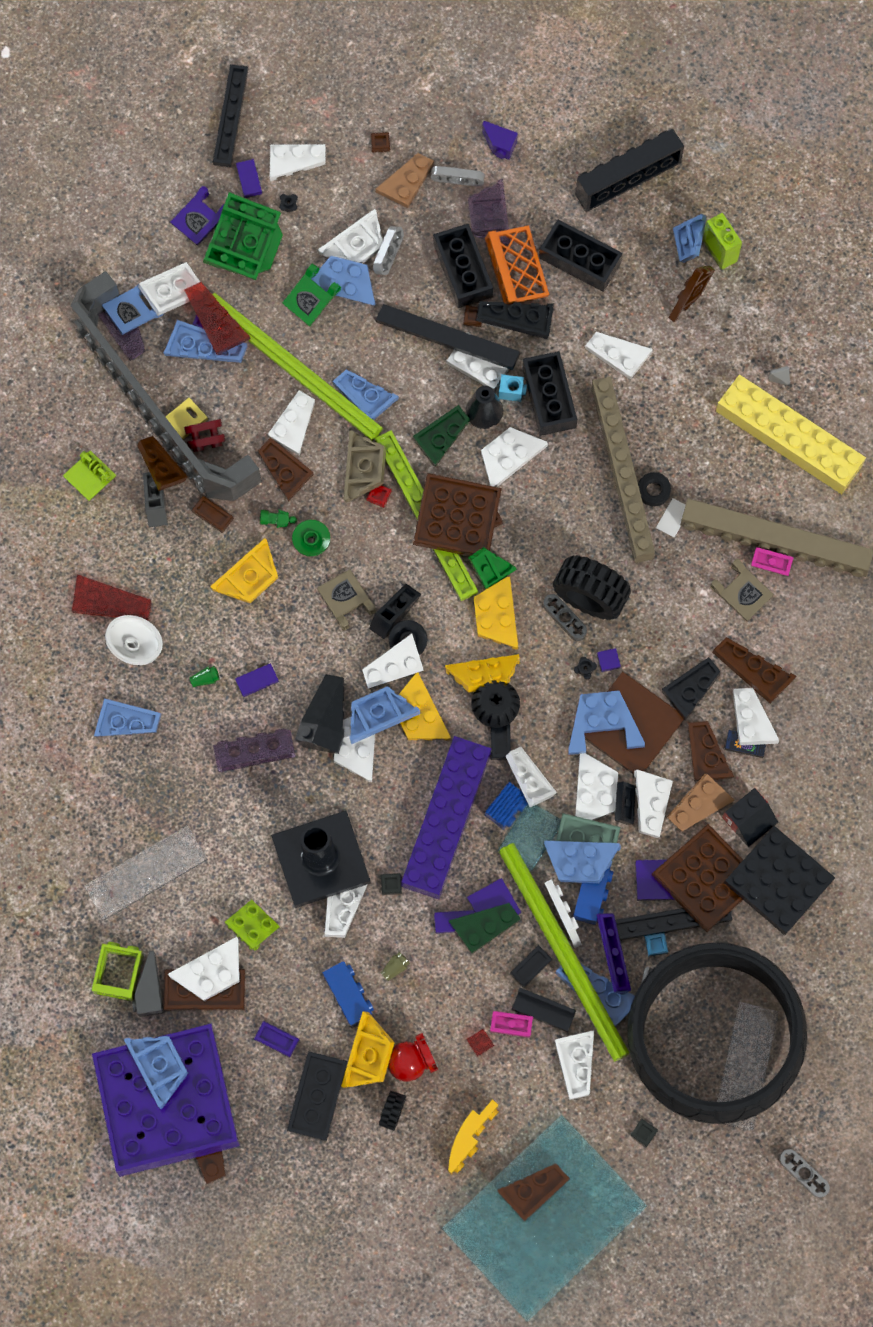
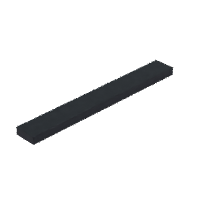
M385 304L382 305L376 317V322L510 370L514 369L520 356V351Z

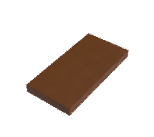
M165 969L164 1010H245V969H239L240 982L205 1001L169 977L168 974L176 969Z

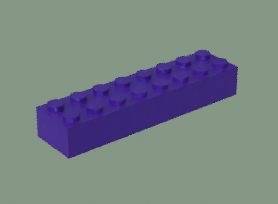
M456 736L453 737L401 882L403 888L438 900L440 899L489 762L491 748Z

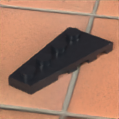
M480 301L477 308L476 321L548 339L554 304L539 305V303H531L529 305L521 304V302L504 304V302Z

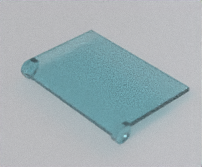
M527 805L498 851L514 843L527 868L533 871L546 850L544 841H552L559 830L561 819L537 805L533 807Z

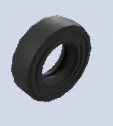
M650 472L639 480L638 486L644 504L651 507L660 506L669 499L671 484L663 474ZM651 483H656L661 487V493L657 496H652L647 492V486Z

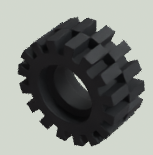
M394 1091L389 1092L380 1117L379 1126L395 1130L404 1107L405 1095Z

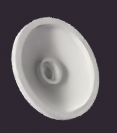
M133 615L117 617L111 621L106 629L105 640L109 650L123 662L132 665H146L156 660L161 653L163 642L159 631L152 623L141 617Z

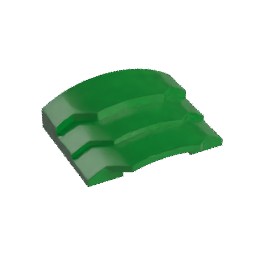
M229 192L203 263L256 280L259 273L271 269L283 236L278 225L281 212Z

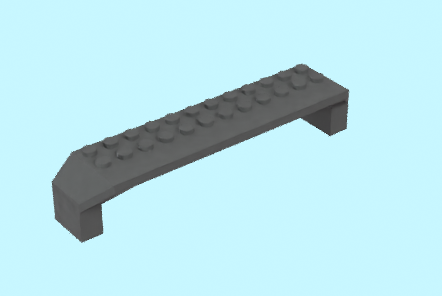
M107 271L103 272L79 288L72 301L71 309L75 318L74 324L77 328V333L82 339L85 337L88 342L87 346L92 352L97 353V358L103 367L107 366L111 378L114 381L117 379L121 391L124 394L128 393L131 404L135 409L139 408L141 411L140 415L146 423L150 422L152 431L157 437L160 436L162 438V444L167 451H172L176 463L183 465L184 472L190 480L193 478L199 493H204L207 498L228 501L237 500L262 482L258 466L249 455H246L227 469L197 459L98 330L99 316L105 311L102 308V304L120 296L117 284Z

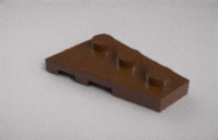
M154 436L138 442V449L158 491L186 481L188 476Z
M271 437L258 450L259 456L288 502L314 475L312 470Z
M555 1163L496 1191L525 1222L565 1185L570 1178Z

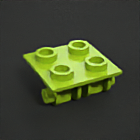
M83 451L80 454L81 459L63 477L90 501L116 477V474L92 451L87 453Z
M252 899L224 922L228 929H232L237 934L236 936L240 937L241 941H244L249 946V949L254 951L280 927Z

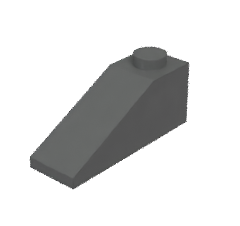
M150 472L143 473L145 511L148 526L159 527L168 525L164 489L158 491Z
M149 951L135 992V1000H132L133 1011L137 1012L139 1017L164 1013L157 960L154 951Z

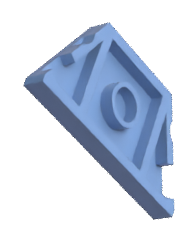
M330 256L322 265L320 271L312 278L326 292L333 282L339 284L341 290L335 296L373 306L376 304L369 269L366 264Z
M388 686L357 699L351 705L350 742L354 744L420 714V710L418 707L409 704L405 698L397 695Z
M544 841L560 882L600 883L605 871L612 864V859L616 852L621 849L620 843Z
M169 1036L124 1039L159 1109H162L188 1074Z

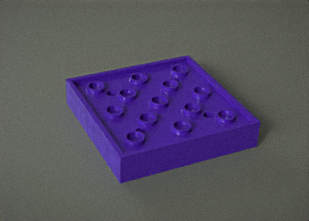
M212 1024L164 1035L169 1036L188 1074L162 1109H159L127 1045L92 1053L114 1165L119 1177L240 1146ZM191 1059L192 1063L190 1065H186V1060ZM128 1074L132 1075V1079L126 1080L125 1078ZM205 1118V1122L202 1124L198 1123V1120ZM140 1133L145 1134L143 1139H138Z

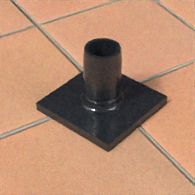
M347 811L271 835L295 908L371 884Z

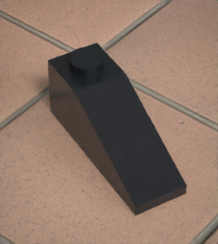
M405 584L374 614L369 629L385 639L390 634L391 629L401 622L420 598L421 593Z

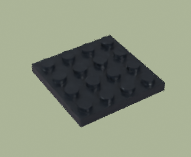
M773 826L729 875L724 884L783 935H786L835 877L778 828Z

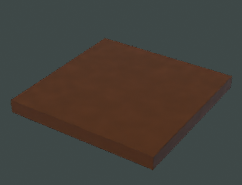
M427 473L413 545L465 556H471L483 547L490 551L502 488Z
M622 671L607 692L620 691L645 742V747L627 749L624 729L584 733L586 741L634 775V770L636 769L643 772L647 770L682 724L684 718L676 709Z
M709 824L652 873V876L706 932H709L743 901L741 897L724 884V881L743 859Z

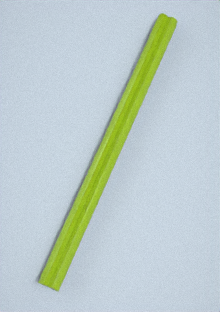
M215 292L207 297V301L204 303L205 307L366 437L373 440L380 435L379 433L383 428Z
M514 843L501 848L499 853L613 1061L616 1062L626 1057L630 1053L518 849Z

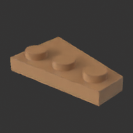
M417 153L375 189L376 193L408 208L432 169L434 160Z
M705 773L666 818L680 831H684L735 800Z

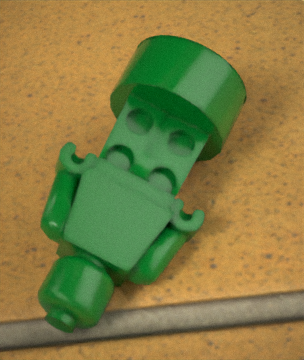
M262 509L260 511V525H268L269 523L277 524V528L287 527L289 523L295 524L297 518L295 516L289 517L288 512L278 509V513Z

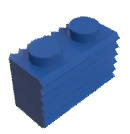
M509 782L485 811V817L503 830L506 826L510 828L516 820L514 816L518 811L522 813L527 807L528 802H526L527 800L523 792Z

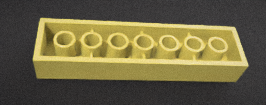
M740 374L718 402L717 413L841 495L865 462V456Z

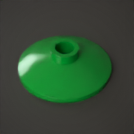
M303 521L293 531V546L304 556H318L328 548L330 532L320 521ZM314 538L315 542L309 543L308 540Z

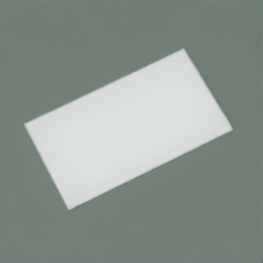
M673 498L656 528L675 537L681 527L680 524L686 505Z

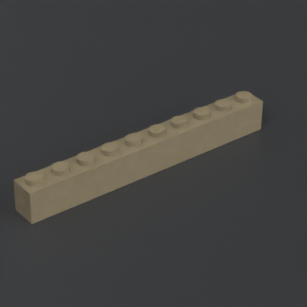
M611 377L592 380L591 390L634 562L653 560L655 550Z
M689 498L687 499L680 524L686 530L702 531L703 534L708 536L716 535L726 541H738L744 546L752 545L792 556L798 561L814 562L817 566L832 567L833 570L838 572H850L856 577L867 576L873 557V549Z

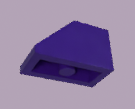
M483 121L482 133L492 154L500 159L510 160L518 141V133Z

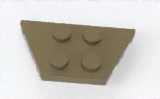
M349 431L343 499L345 502H350L383 485L386 447L373 442L367 437H362L354 431Z

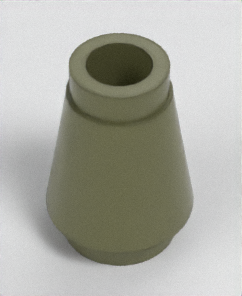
M398 952L391 957L380 973L390 981L408 969L407 966L410 962L401 952Z

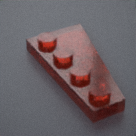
M202 282L184 289L216 355L251 339Z
M77 574L72 606L73 613L108 617L133 615L145 620L150 619L152 604L150 599Z

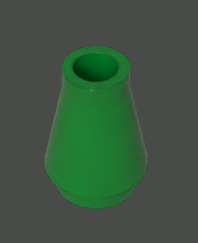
M207 666L189 677L193 688L216 684V681L220 680L215 666Z

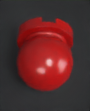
M423 1033L415 1036L417 1041H414V1043L406 1041L398 1043L393 1047L388 1070L399 1081H414L422 1076L425 1069H429L431 1073L438 1070L426 1041L422 1040L425 1039Z

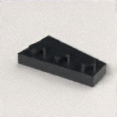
M708 657L662 688V693L686 721L720 676L721 671Z

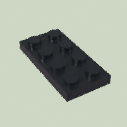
M308 1051L287 1132L327 1142L347 1061Z

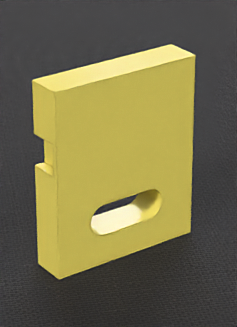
M190 398L165 416L182 439L189 435L185 434V426L203 423L208 420L207 416ZM191 409L198 417L193 418L187 410Z

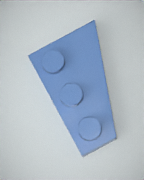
M347 369L332 381L333 385L351 403L373 420L399 399V396L396 394H391L385 391L384 388L367 382L366 379Z
M104 698L94 737L157 733L162 714Z

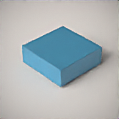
M665 933L644 937L648 957L668 953Z

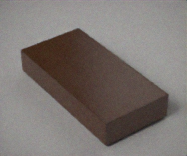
M202 496L191 510L192 513L221 533L225 531L234 519L231 514L205 496Z

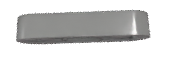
M443 166L432 168L431 179L436 182L477 187L484 184L485 174L481 171Z
M390 226L373 264L375 274L387 275L404 237L401 227Z
M787 1149L781 1153L779 1157L781 1166L814 1197L822 1198L828 1194L830 1189L828 1182L797 1152ZM785 1154L787 1156L793 1155L792 1160L795 1164L799 1161L802 1163L795 1169V1172L792 1170L795 1167L792 1163L786 1164L784 1162L786 1160ZM801 1168L809 1170L810 1177L808 1179L800 1178L799 1170ZM816 1176L817 1179L814 1182L818 1185L821 1183L824 1185V1193L821 1191L817 1193L815 1191L817 1187L813 1183L810 1186L807 1183Z

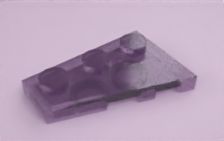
M106 312L99 315L101 321L129 361L145 352L139 326L122 335Z

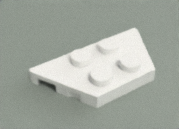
M372 210L319 248V254L327 258L335 256L362 264L377 254L383 239L376 210Z
M509 427L481 450L490 486H499L544 450L548 443Z
M351 717L343 720L344 739L339 754L334 753V763L347 768L354 774H358L365 778L366 781L372 782L375 734L351 744Z
M586 753L580 754L575 816L595 821L602 816L615 813L618 772Z
M235 937L168 974L169 977L203 1001L240 982L238 938Z

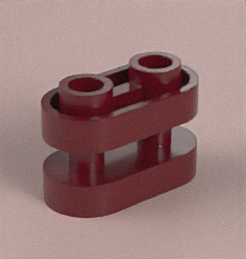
M221 419L185 426V434L191 433L193 440L187 442L188 447L193 449V452L204 450V446L211 445L212 448L223 446L222 442L226 441L225 435H219L217 430L218 427H222ZM210 429L211 437L200 439L199 432Z

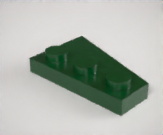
M457 405L413 436V440L433 466L436 467L468 425L470 419L461 407Z
M507 903L449 920V923L469 952L473 954L518 923L521 918L511 904Z

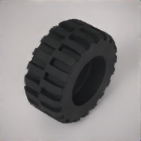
M578 555L570 556L564 560L553 581L554 591L563 601L585 614L587 613L590 616L603 620L619 617L631 594L628 581L624 580L622 575H619L605 564Z

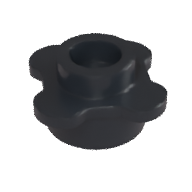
M296 194L280 195L281 204L279 209L281 211L292 212L297 210L296 201L298 197Z
M581 657L578 666L574 667V672L581 674L584 679H590L593 670L597 669V664L586 657Z

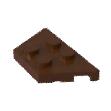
M709 265L695 269L692 276L684 283L685 289L677 296L679 300L672 310L669 319L675 322L682 309L686 311L702 295L715 272L714 268Z

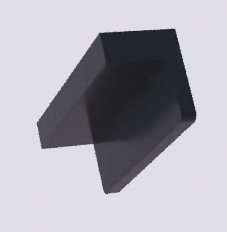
M519 988L512 1007L513 1011L525 1016H532L535 1020L565 1032L569 1031L576 1013L575 1009L523 988Z

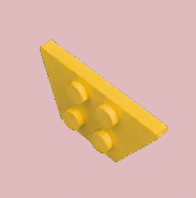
M264 538L210 586L211 589L247 603L254 601L278 579L267 539Z
M509 576L474 597V608L478 636L484 639H491L498 644L502 643L511 646L512 649L516 650L518 649V640Z
M517 654L445 665L446 673L448 675L452 674L455 681L461 684L467 692H475L480 686L484 687L485 683L489 682L491 684L492 680H497V683H500V681L505 682L504 685L509 684L510 678L515 673L516 664L520 663V657Z
M416 673L399 693L409 704L418 707L420 710L419 715L400 723L407 740H451L419 673Z
M362 1011L341 1085L343 1088L384 1081L395 1042L369 1012Z

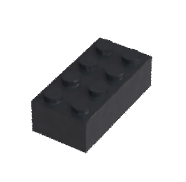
M557 219L539 248V259L602 292L605 291L622 263L623 256L622 252Z
M469 223L433 234V245L457 308L492 298L493 286Z
M560 351L524 358L522 369L539 435L542 436L577 428L578 419Z

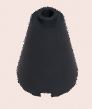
M481 386L468 401L466 415L473 426L480 429H489L501 421L503 405L491 387Z

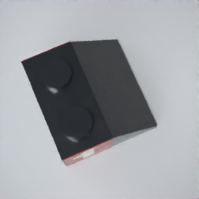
M756 788L752 789L724 812L722 817L748 847L778 824V820L768 802Z

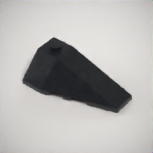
M327 674L324 676L300 722L295 738L304 748L339 754L344 739L343 677Z

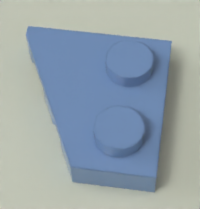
M700 214L673 227L680 262L685 263L699 256L706 215Z

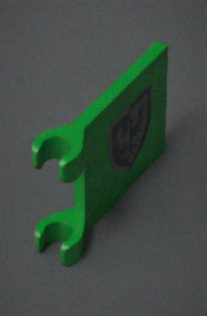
M310 264L303 277L282 302L308 326L314 323L332 298L341 290V286L333 282L326 292L313 281L312 278L320 271L319 267L314 264Z

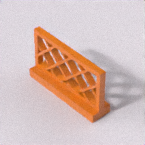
M529 225L496 232V230L488 232L485 242L504 304L522 303L548 297V288ZM518 233H526L527 240L525 243L516 238ZM506 236L511 239L508 247L500 242L499 237ZM513 241L522 246L519 254L509 248ZM524 248L531 251L532 258L530 260L521 255ZM507 252L516 257L513 264L506 261L505 254ZM518 258L528 264L524 271L515 266ZM529 266L537 270L538 274L535 278L526 273ZM512 269L522 274L518 282L510 276ZM523 276L533 281L529 288L520 283ZM534 283L542 287L543 293L537 294L531 290ZM517 286L527 292L524 297L517 298L515 293Z

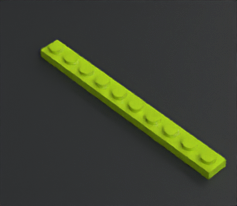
M391 430L374 439L375 442L386 447L385 461L418 520L423 488ZM433 549L460 601L478 594V590L460 556L456 553Z

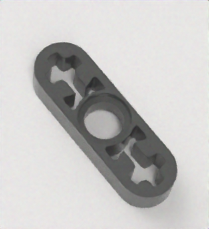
M547 595L543 603L545 611L571 639L582 641L587 633L585 624L557 595ZM549 600L551 602L556 601L555 606L560 609L557 614H555L556 608L554 606H548ZM562 613H567L571 619L568 622H562L559 617ZM573 621H575L574 627L576 629H582V635L574 634L575 629L572 626H570L573 623Z

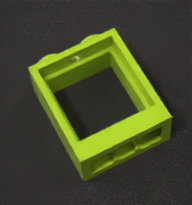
M722 212L706 221L702 240L721 270L738 262L742 241Z
M108 942V945L102 944L91 991L96 995L128 1001L134 1000L144 956L142 951H139L140 948L130 945L127 948H123L115 942ZM108 953L136 958L129 990L101 984Z

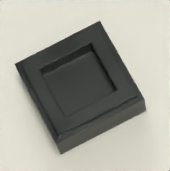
M401 873L381 874L382 895L402 894Z
M641 1118L630 1136L647 1148L658 1132V1129Z

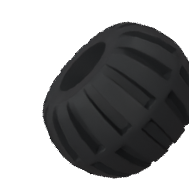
M492 680L491 684L487 682L484 684V687L480 686L473 693L471 700L472 711L477 720L485 726L495 728L511 723L518 715L520 709V698L512 685H504L505 682L500 681V683H497V680ZM493 699H497L499 703L495 705Z

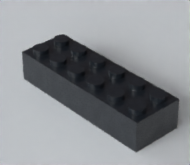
M674 129L663 131L654 139H647L642 145L628 149L625 154L614 156L609 162L597 165L594 170L580 174L576 182L575 196L584 210L588 212L681 164L684 145Z

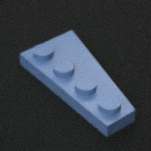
M177 320L164 351V356L241 363L248 345L247 343Z
M582 965L616 1027L629 1014L635 996L629 992L626 994L615 993L609 979L597 975L591 969ZM560 966L555 974L575 991L565 971Z

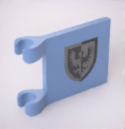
M139 284L122 295L102 304V308L122 335L154 318L164 315L163 313L158 316L153 309L149 310L139 296L143 295L138 288Z

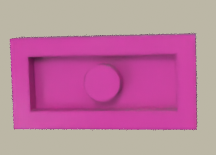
M756 547L751 566L789 576L794 557Z
M493 1011L490 1032L530 1038L533 1017Z

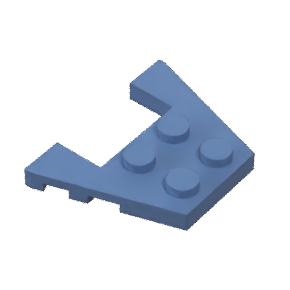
M620 691L580 694L568 755L586 753L584 733L624 729L627 749L645 747V742Z

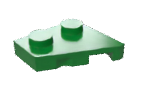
M485 547L468 557L485 589H488L517 570L514 565Z

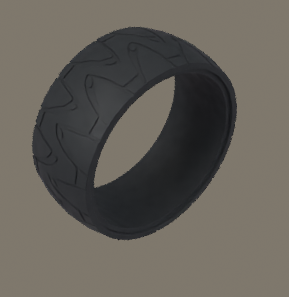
M711 942L681 949L666 957L649 972L638 988L631 1005L627 1024V1040L632 1063L638 1076L649 1092L661 1104L676 1114L690 1120L709 1124H728L747 1120L764 1112L774 1105L792 1086L800 1072L805 1057L807 1024L802 1002L796 989L776 964L765 956H761L758 952L746 947L729 943ZM706 967H725L739 970L764 984L780 1003L789 1026V1053L780 1071L759 1091L741 1099L725 1102H712L693 1098L669 1084L656 1070L650 1060L644 1043V1026L650 1007L658 994L670 982L692 970Z

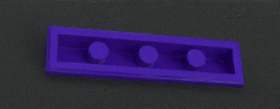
M614 913L596 914L613 990L618 994H626L631 991V986Z

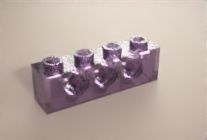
M278 729L272 734L259 733L255 735L256 737L252 738L244 736L232 742L227 740L217 742V745H213L218 772L296 757L291 730ZM271 742L279 744L276 749H270L268 746ZM252 746L259 747V751L256 753L249 752V749ZM232 750L240 751L237 757L230 756Z

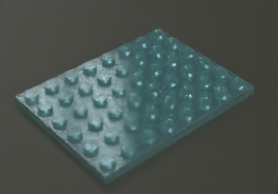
M561 1115L455 1215L442 1230L524 1320L528 1322L631 1223L647 1205ZM556 1163L570 1180L524 1222L496 1190Z

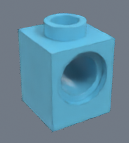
M501 374L499 399L521 402L522 395L526 396L527 384H523L524 377ZM515 386V387H517L518 389L515 390V391H512V390L509 389V387Z

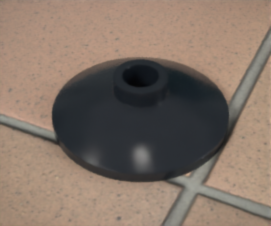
M401 621L390 631V648L412 633L418 654L420 655L427 646V633L423 626L415 621Z

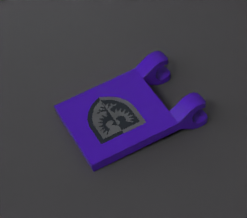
M205 186L198 190L190 202L170 222L197 246L217 226L224 206L223 204L216 214L202 202L209 196L208 189Z

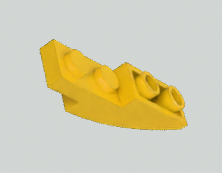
M493 1099L480 1115L472 1110L459 1129L450 1154L449 1174L452 1175L454 1171L458 1174L465 1165L463 1161L466 1157L469 1156L471 1158L479 1149L476 1147L478 1141L473 1136L476 1135L478 1137L486 1128L483 1126L488 1119L492 1121L499 1113L496 1110L499 1105Z

